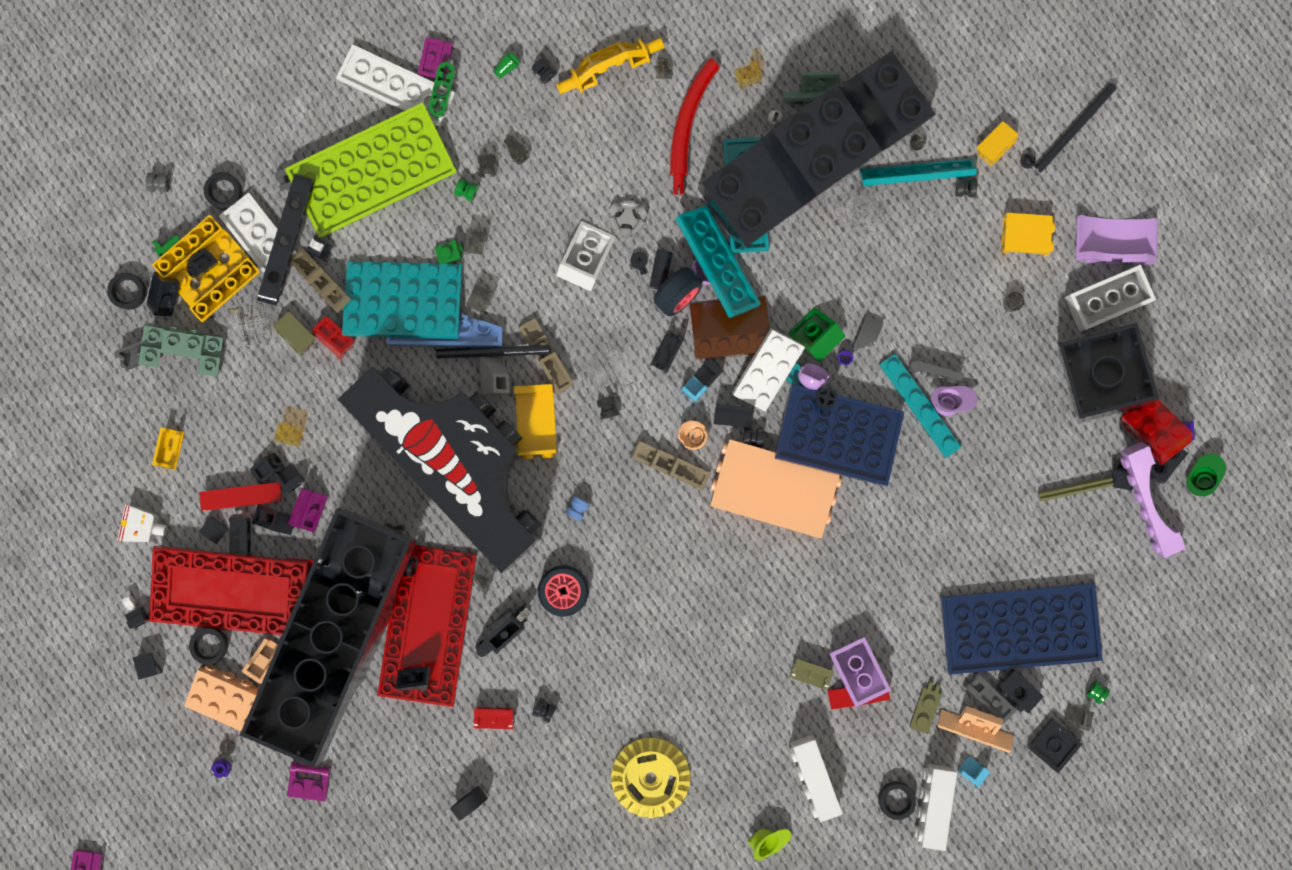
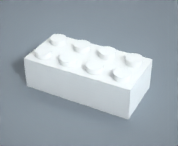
M1141 265L1064 297L1079 332L1156 300Z
M810 735L791 742L792 748L788 750L793 762L798 764L795 769L800 781L804 780L805 784L802 785L807 800L811 799L812 803L808 805L814 818L818 817L821 823L842 815L813 736Z
M927 764V768L923 769L922 779L925 780L924 787L920 788L919 794L922 804L921 807L918 806L917 808L919 824L914 828V837L922 848L946 851L957 772L951 767Z

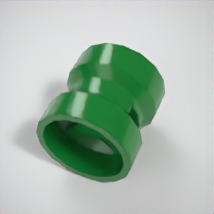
M461 177L455 187L454 195L465 197L467 201L473 202L479 185L474 182L469 183Z

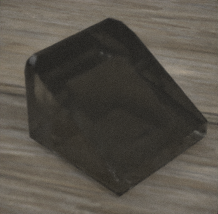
M477 574L473 575L472 579L481 591L487 595L492 580Z

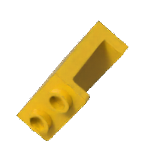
M1007 212L1003 215L1001 253L1040 254L1045 257L1050 255V252H1053L1054 241L1051 240L1052 233L1055 231L1053 216Z

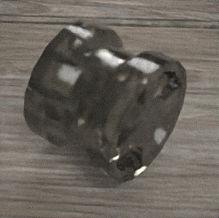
M1011 292L1003 299V306L1009 312L1020 310L1025 303L1023 295L1019 292Z

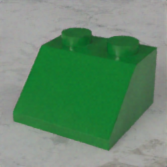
M815 307L787 333L792 339L805 346L804 351L819 363L846 337L835 321Z

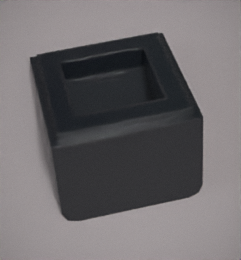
M210 517L199 533L217 544L228 528L214 517Z

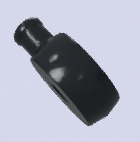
M635 252L630 257L631 266L639 270L641 276L647 274L645 271L648 263L647 256L643 252Z

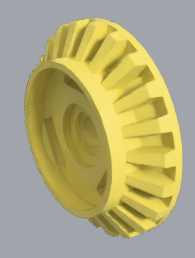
M642 738L630 743L618 754L612 768L611 783L619 803L629 812L640 817H662L674 811L686 797L690 786V770L686 758L676 746L659 738ZM656 754L657 760L642 763L637 761L638 757ZM649 772L654 773L657 777L653 783H648L645 780V776ZM671 775L676 777L671 794L668 795L664 791ZM632 783L644 798L641 800L636 799L627 786Z

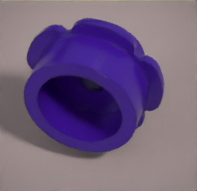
M218 759L216 763L212 764L211 770L214 772L215 777L222 778L229 775L231 766L228 761Z

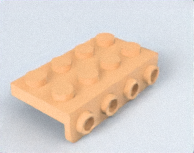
M203 664L197 670L184 706L241 731L260 687L252 685V682L249 680H241L234 677V674L231 672L218 670L215 665Z

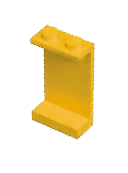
M553 384L514 386L517 432L523 438L518 443V448L522 451L518 456H522V459H534V455H541L542 458H553V454H557Z

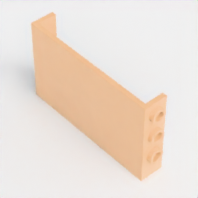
M729 439L728 443L724 442L721 452L725 454L723 462L719 461L716 472L719 473L718 479H713L711 490L714 491L710 503L711 507L822 539L825 525H829L831 520L830 508L836 503V487L839 488L842 482L840 475L774 459L775 452Z

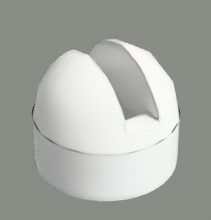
M773 110L769 113L768 122L771 125L777 126L782 123L783 115L780 111ZM775 113H778L779 115L777 121L774 122L773 118L775 116Z

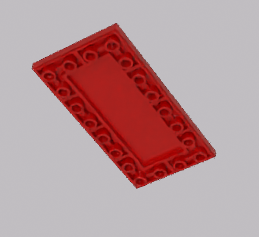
M415 545L411 556L418 558V567L413 577H408L407 573L402 575L392 607L393 613L387 627L377 696L454 707L477 554ZM424 666L430 667L428 688L425 693L416 689L396 690L398 670Z
M154 546L149 622L282 635L308 576L309 562Z

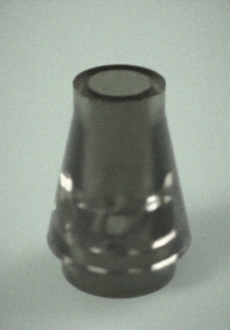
M513 135L504 140L513 162L519 165L528 160V150Z

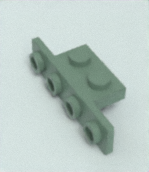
M801 72V91L782 92L783 102L794 104L805 101L811 103L836 84L840 85V72Z

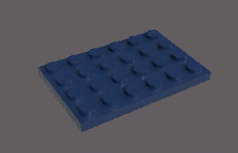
M792 384L774 459L887 487L904 411L836 395L837 400L835 404L825 410L819 408L815 402L819 390H812Z

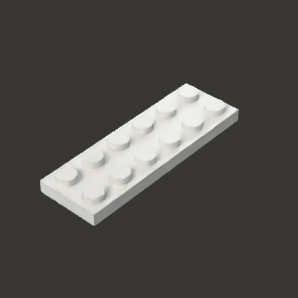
M352 44L337 74L336 79L402 111L423 102L434 126L440 128L445 116L435 118L429 111L434 82ZM439 86L437 88V93L440 95H444L447 93L448 89L443 86ZM451 91L447 112L456 95L453 91ZM438 99L437 107H433L436 113L443 109L440 106L441 99Z

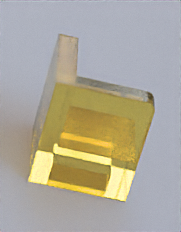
M757 60L750 62L747 67L734 71L738 88L761 83L762 77Z
M278 423L274 441L300 447L304 429Z

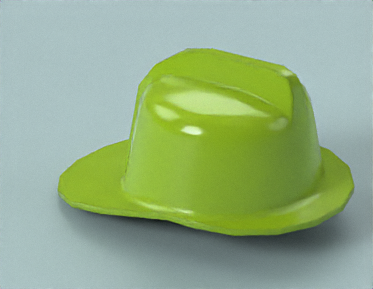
M765 828L758 830L747 840L754 851V859L761 861L779 852L790 841L791 832L788 829H780L775 832Z

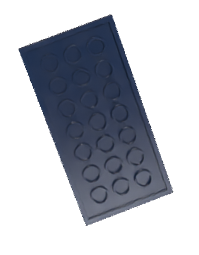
M1095 583L940 597L947 673L949 675L1103 661Z

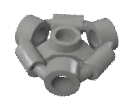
M624 199L622 202H614L608 211L610 213L609 222L613 230L619 233L620 237L631 238L636 232L639 233L646 224L644 222L647 216L643 204L635 203V200ZM622 206L624 212L620 217H616L615 215ZM634 208L637 209L641 219L634 217L632 212ZM627 224L632 226V230L620 227Z

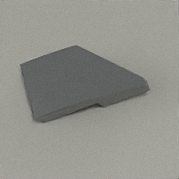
M866 315L852 351L855 352L860 348L869 347L876 342L884 322Z

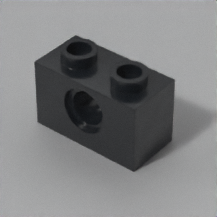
M1010 669L996 685L1000 688L998 692L1005 699L1010 698L1014 701L1012 705L1019 712L1024 711L1029 714L1044 697L1014 669ZM1021 687L1022 695L1016 697L1014 694L1015 689Z

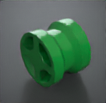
M1095 680L1085 695L1095 699V702L1100 705L1108 697L1110 689L1101 686V682Z

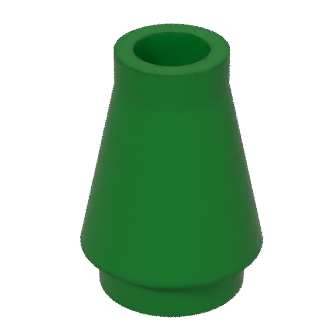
M509 51L507 54H504L493 72L501 79L518 68L520 60Z

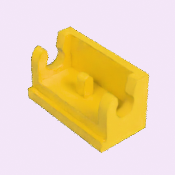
M1002 121L976 147V150L979 152L978 155L992 167L1018 140L1019 134Z
M160 427L152 465L169 469L177 468L184 432Z

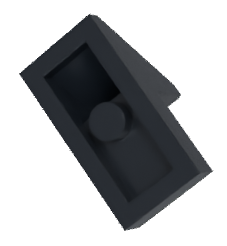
M424 666L398 670L396 690L416 689L425 693L428 688L430 667Z

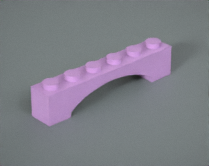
M1139 442L1120 451L1122 455L1121 463L1129 474L1127 475V480L1133 486L1135 491L1133 492L1134 499L1141 508L1139 513L1147 524L1145 530L1153 541L1151 543L1153 551L1166 558L1186 549L1180 532L1173 527L1168 528L1154 507L1150 493V471L1155 461L1150 447L1143 442Z

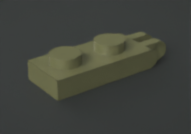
M929 680L927 686L923 685L909 728L925 734L929 733L942 692L939 691L941 683L937 682L935 688L932 689L933 680Z

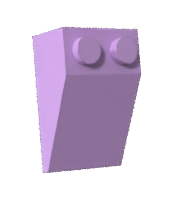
M865 637L829 654L855 707L891 691Z

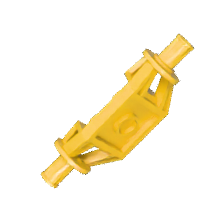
M660 37L646 44L640 38L637 39V43L616 42L585 56L575 71L573 68L570 69L571 78L556 83L560 95L575 88L582 94L584 93L583 90L598 85L595 73H603L610 66L621 65L626 59L632 69L645 62L649 64L650 54L664 49V44Z

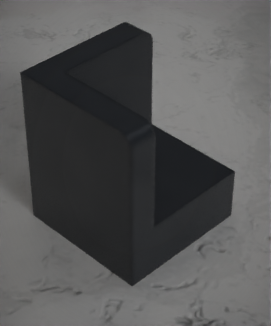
M709 358L696 372L694 377L709 388L723 370Z
M1119 458L1112 468L1113 487L1132 491L1133 486L1127 480V475L1129 474L1127 469L1123 467L1121 458Z
M293 464L273 474L286 493L292 492L305 482Z
M152 652L133 657L138 680L162 673L161 667H156Z

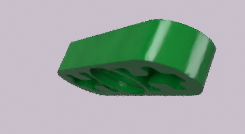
M449 62L441 63L437 69L429 103V111L435 118H441L447 112L456 74L454 66ZM446 67H449L451 71L446 76V80L450 81L449 83L444 81V73L442 72V70H446ZM440 85H445L448 90L446 94L440 95L437 93V88ZM438 99H441L440 106L443 109L436 113L433 107H437Z

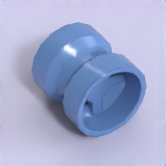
M573 496L571 500L572 507H567L564 513L582 521L584 518L582 512L588 510L590 504Z

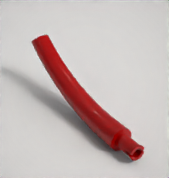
M712 58L706 61L692 81L676 119L671 142L669 175L673 177V195H678V187L680 188L679 195L685 194L684 184L685 177L688 176L689 144L694 118L708 85L720 69L719 65Z

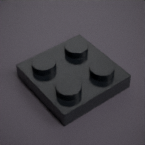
M1051 718L1027 748L1056 773H1059L1082 746V743Z

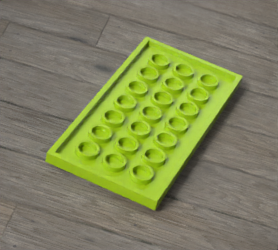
M423 102L285 168L291 183L295 173L314 179L306 213L319 238L457 173Z

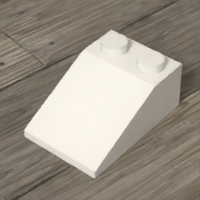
M581 221L560 263L556 276L591 291L616 236Z

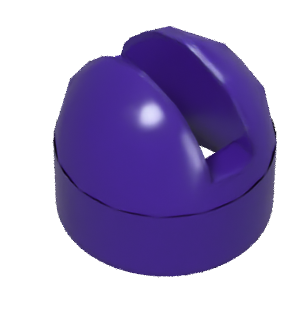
M842 350L838 353L837 358L840 364L846 366L852 363L853 355L849 350ZM847 355L850 356V358H840V356Z

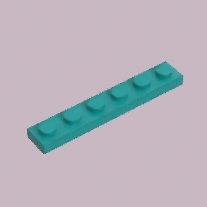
M973 158L860 169L862 186L901 182L910 183L921 180L930 181L932 179H949L952 177L977 175V167Z
M896 354L879 364L944 458L961 448L960 444Z

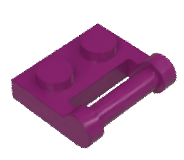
M292 761L287 797L325 802L331 767H312ZM297 772L322 775L323 778L322 780H314L296 776Z

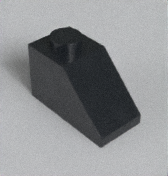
M257 505L252 521L253 524L289 535L292 534V530L295 527L288 524L291 514Z

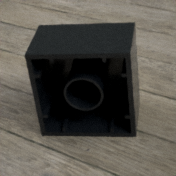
M1138 323L1058 344V353L1078 423L1155 404L1158 401V392Z

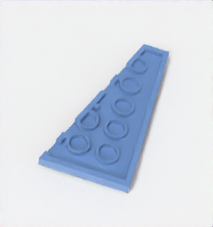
M460 314L459 339L387 337L386 345L396 347H502L503 328Z

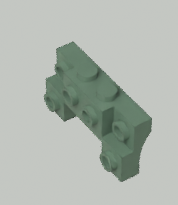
M144 324L138 365L158 368L160 353L198 358L200 359L198 374L218 376L223 336L201 333L196 328L182 330L180 326L176 325L163 327Z

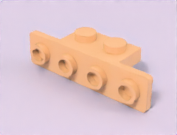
M967 706L960 716L945 710L940 711L937 725L939 728L1008 753L1012 751L1014 736L999 730L1003 719Z

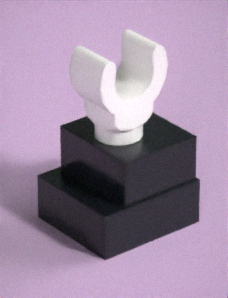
M314 236L307 251L326 261L333 245Z
M127 596L122 599L123 604L129 611V613L125 614L129 629H136L149 622V616L144 608H136L133 596Z

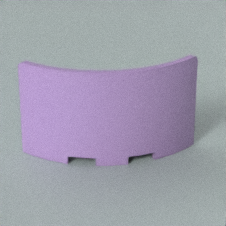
M1084 215L1077 216V261L1088 263L1105 261V264L1120 265V261L1132 263V265L1157 264L1158 219H1105Z

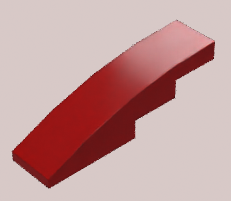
M279 482L199 492L201 511L282 501Z

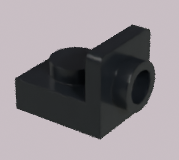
M204 248L187 260L186 271L191 278H195L200 282L205 273L218 265V260Z
M272 453L263 457L250 470L258 482L263 484L274 476L275 472L283 470L285 466L282 464L281 458Z

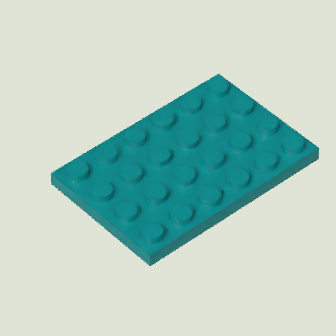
M347 261L345 293L351 300L344 306L342 335L459 339L462 264Z

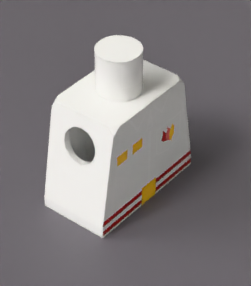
M125 505L117 541L154 542L155 535L165 537L167 525L158 524L159 515L134 505Z

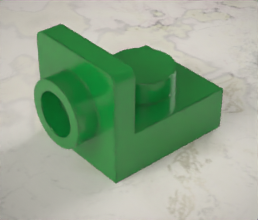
M177 235L170 237L165 241L164 246L154 239L152 241L156 246L154 251L161 257L181 238Z
M453 239L451 240L452 242L434 247L439 264H449L462 260L461 254H464L461 243H457Z

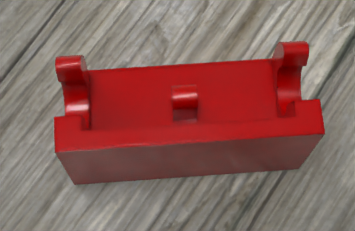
M327 316L313 328V336L340 360L344 358L348 350L352 349L355 341L350 336H343L342 329Z
M474 708L475 729L513 730L514 708Z

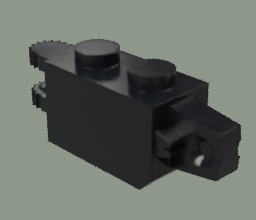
M526 603L518 609H507L482 632V638L475 646L478 656L484 657L492 650L497 654L525 628L524 623L527 621L526 617L531 613L530 607Z

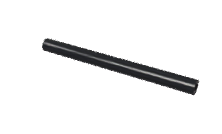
M1109 83L1034 166L1035 169L1038 168L1040 173L1043 172L1116 91L1117 88L1114 84Z
M550 345L436 350L437 359L551 354Z

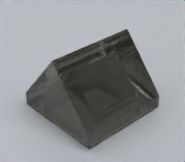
M658 57L656 60V79H672L673 61Z

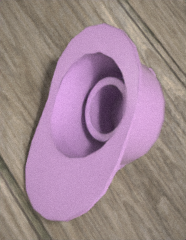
M966 386L938 387L932 392L931 401L934 409L939 414L953 416L958 412H966L973 409L977 404V395L971 388Z

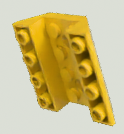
M208 215L152 264L162 278L179 280L178 293L188 303L189 309L202 323L261 273L250 257L211 215ZM206 248L218 260V265L203 275L199 288L193 289L191 281L195 278H191L186 271L187 260ZM224 253L230 256V260L226 264L220 262V256Z

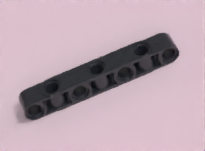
M297 173L293 177L258 292L257 301L276 306L313 188L314 179ZM300 198L302 201L301 207L294 208L292 200ZM285 234L289 235L291 239L290 243L286 246L281 243V237ZM273 271L279 274L277 282L270 280V273Z

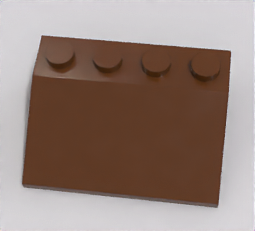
M765 296L758 297L761 305L757 308L731 318L728 317L720 301L690 304L695 361L709 358L755 355L770 330Z

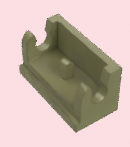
M287 312L273 325L274 330L300 356L316 340L290 312Z
M796 657L789 678L826 690L829 687L834 671Z

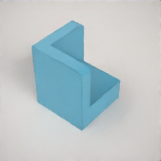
M693 376L681 388V391L695 403L708 387L704 386Z
M970 756L966 758L957 770L977 787H980L990 774V771Z

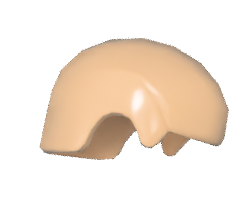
M689 420L680 426L678 439L686 448L698 450L707 443L708 430L703 423ZM694 432H696V433H695V437H694V441H693L692 435H693Z

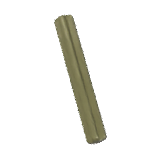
M1112 476L1039 491L1038 498L1039 501L1056 499L1111 487L1114 485Z

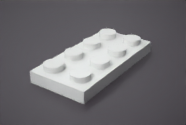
M247 193L220 214L219 217L264 273L278 228L252 195ZM282 236L281 243L285 246L288 245L289 242ZM295 250L293 251L292 257L297 253Z
M771 328L732 391V394L766 412L805 346Z

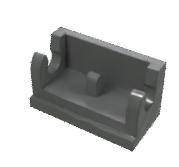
M142 341L114 351L116 356L121 359L122 363H120V366L125 368L126 371L140 366L138 363Z

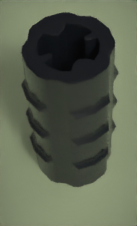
M656 250L649 288L659 289L668 279L672 252Z

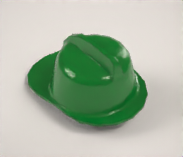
M1210 453L1201 456L1196 461L1186 480L1187 488L1192 494L1200 497L1208 496L1218 488L1226 473V463L1223 458L1217 454Z

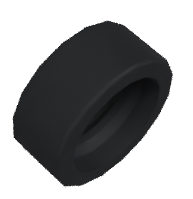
M215 173L207 179L204 185L206 200L220 210H227L240 200L243 195L240 182L229 173ZM222 180L229 181L234 187V195L227 202L217 201L212 193L213 186Z
M120 273L110 280L107 287V295L115 306L124 310H133L145 301L147 288L140 277L131 273ZM125 280L133 281L138 287L137 297L131 302H122L116 294L118 285Z
M212 627L196 631L189 643V651L192 657L197 662L205 665L213 664L223 659L229 647L225 633L220 629ZM206 634L216 636L220 642L219 652L213 657L203 656L198 650V642Z
M892 781L881 788L878 795V804L881 811L887 817L893 820H903L913 813L916 807V797L906 784L900 781ZM900 789L907 794L908 804L904 810L894 812L887 807L886 796L891 790Z
M478 786L457 801L450 810L460 821L481 806L488 797Z

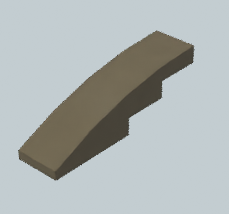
M303 248L291 257L290 263L337 313L351 300Z
M534 317L519 326L529 346L550 345L551 354L535 356L551 384H553L557 394L573 386L574 383L536 318Z
M639 440L630 458L700 490L704 489L710 476V472Z

